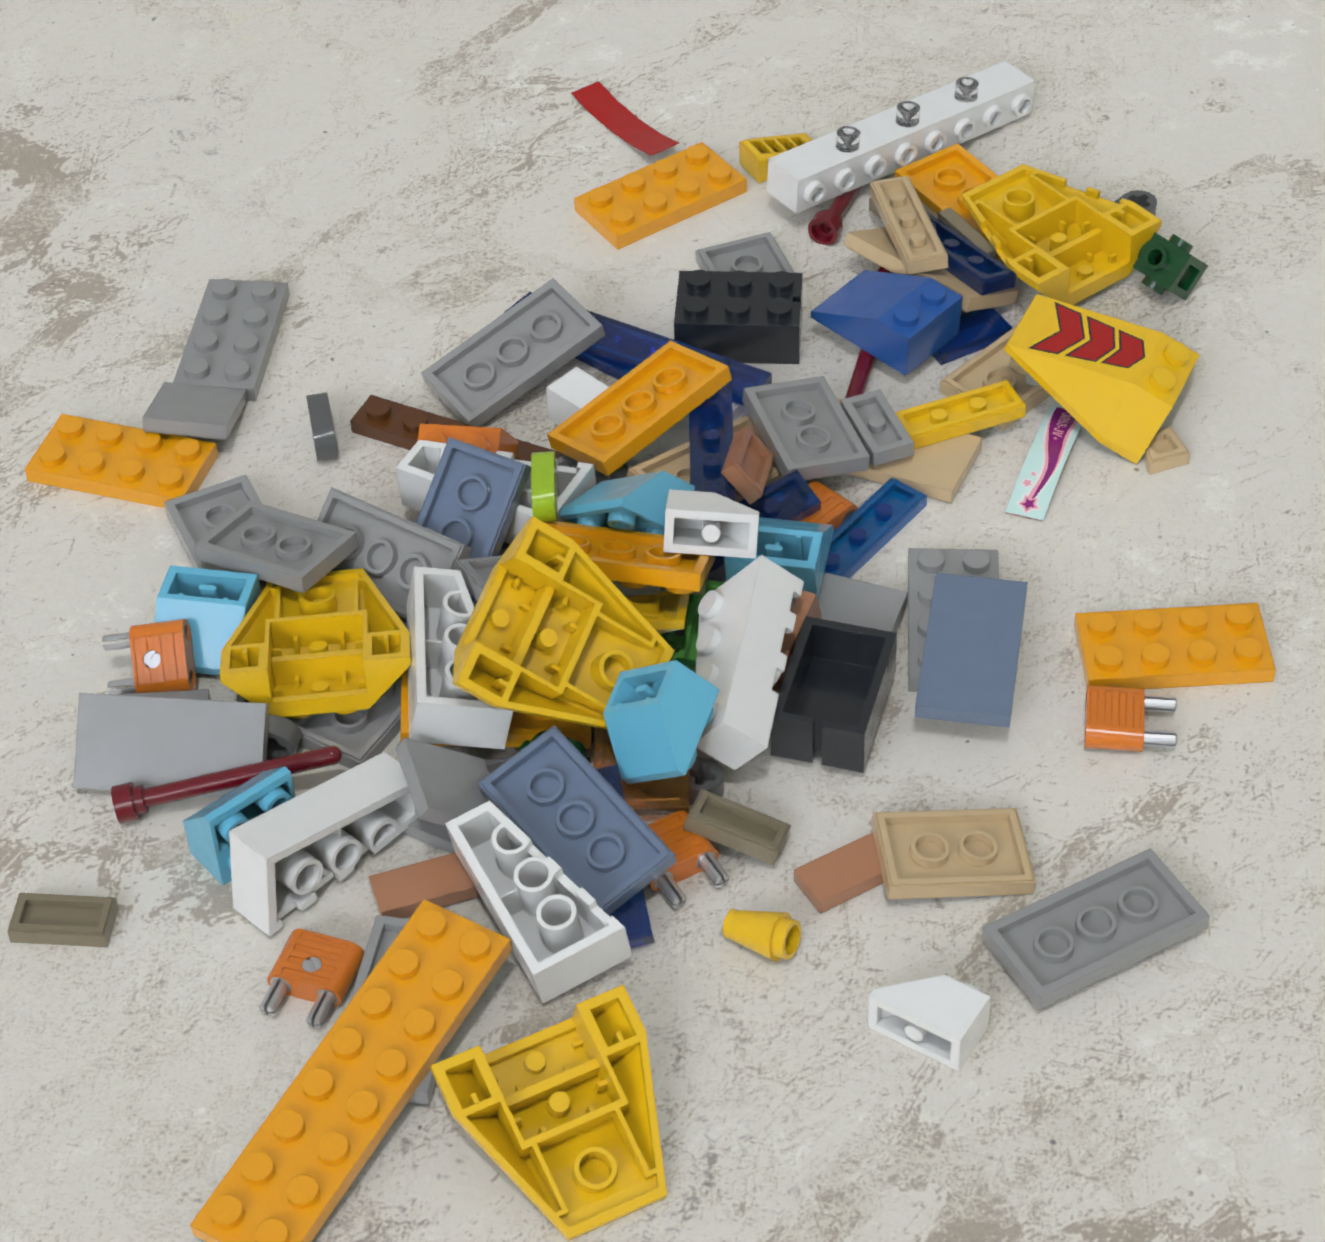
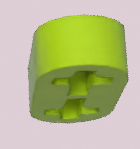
M555 451L533 452L531 454L533 516L542 522L557 521V467Z

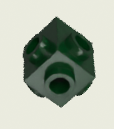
M1155 232L1150 241H1147L1141 247L1133 268L1145 275L1141 283L1160 295L1167 289L1186 300L1208 265L1189 254L1194 246L1175 234H1172L1170 239L1167 240Z

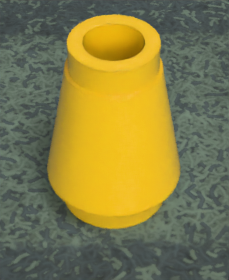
M730 909L723 922V936L777 962L781 958L789 960L795 955L801 940V924L798 920L792 919L788 912Z

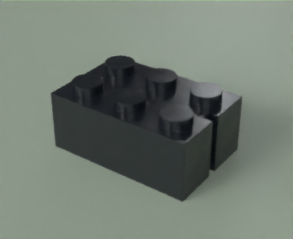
M741 270L734 272L679 271L674 317L675 343L695 352H700L721 363L799 364L803 312V273H788L784 271L746 272Z
M806 616L779 691L771 728V755L813 763L816 756L822 758V765L864 773L896 672L897 633Z

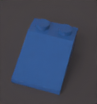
M864 270L811 311L810 317L907 376L959 334L963 296L931 277Z

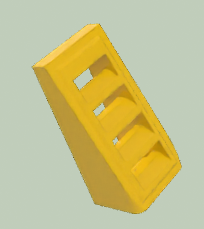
M806 133L742 140L739 142V164L758 183L767 181L769 158L810 142L812 139Z

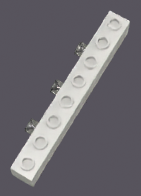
M1007 61L1000 62L969 76L958 78L950 84L909 101L900 102L892 108L851 125L840 127L834 132L769 158L767 192L795 214L840 196L845 192L889 175L897 169L956 143L961 144L1031 114L1036 81Z

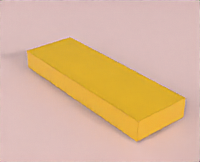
M1008 380L895 413L913 440L914 449H918L1023 418L1026 415V405Z

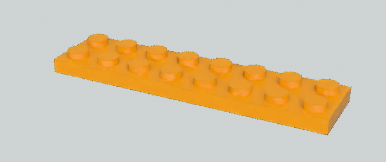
M423 899L191 1222L190 1227L193 1235L206 1242H312L410 1100L416 1088L425 1078L431 1065L436 1062L511 953V939Z

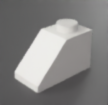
M669 489L665 510L663 552L756 559L759 512L715 492Z
M947 975L875 988L868 998V1028L959 1071L989 1027L991 996L981 992L972 984L961 983Z

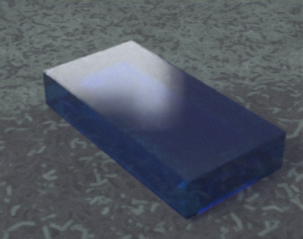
M994 308L968 312L961 315L959 334L932 356L940 365L946 364L985 349L1011 330L1012 326Z

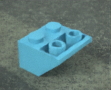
M665 471L601 481L562 507L560 517L574 524L664 535L665 510L669 489L694 491L695 486Z
M759 517L756 559L763 555L804 581L802 590L816 594L817 599H819L833 535V525ZM724 557L727 581L756 559Z
M169 566L157 596L154 623L178 619L188 620L191 628L196 673L220 674L221 650L261 594L258 574Z
M677 660L620 672L603 716L621 779L628 784L685 776L696 760L697 745L704 728L713 717V705L720 690Z
M285 766L263 771L183 820L190 853L223 886L232 881L229 831L294 798L295 792L291 772Z

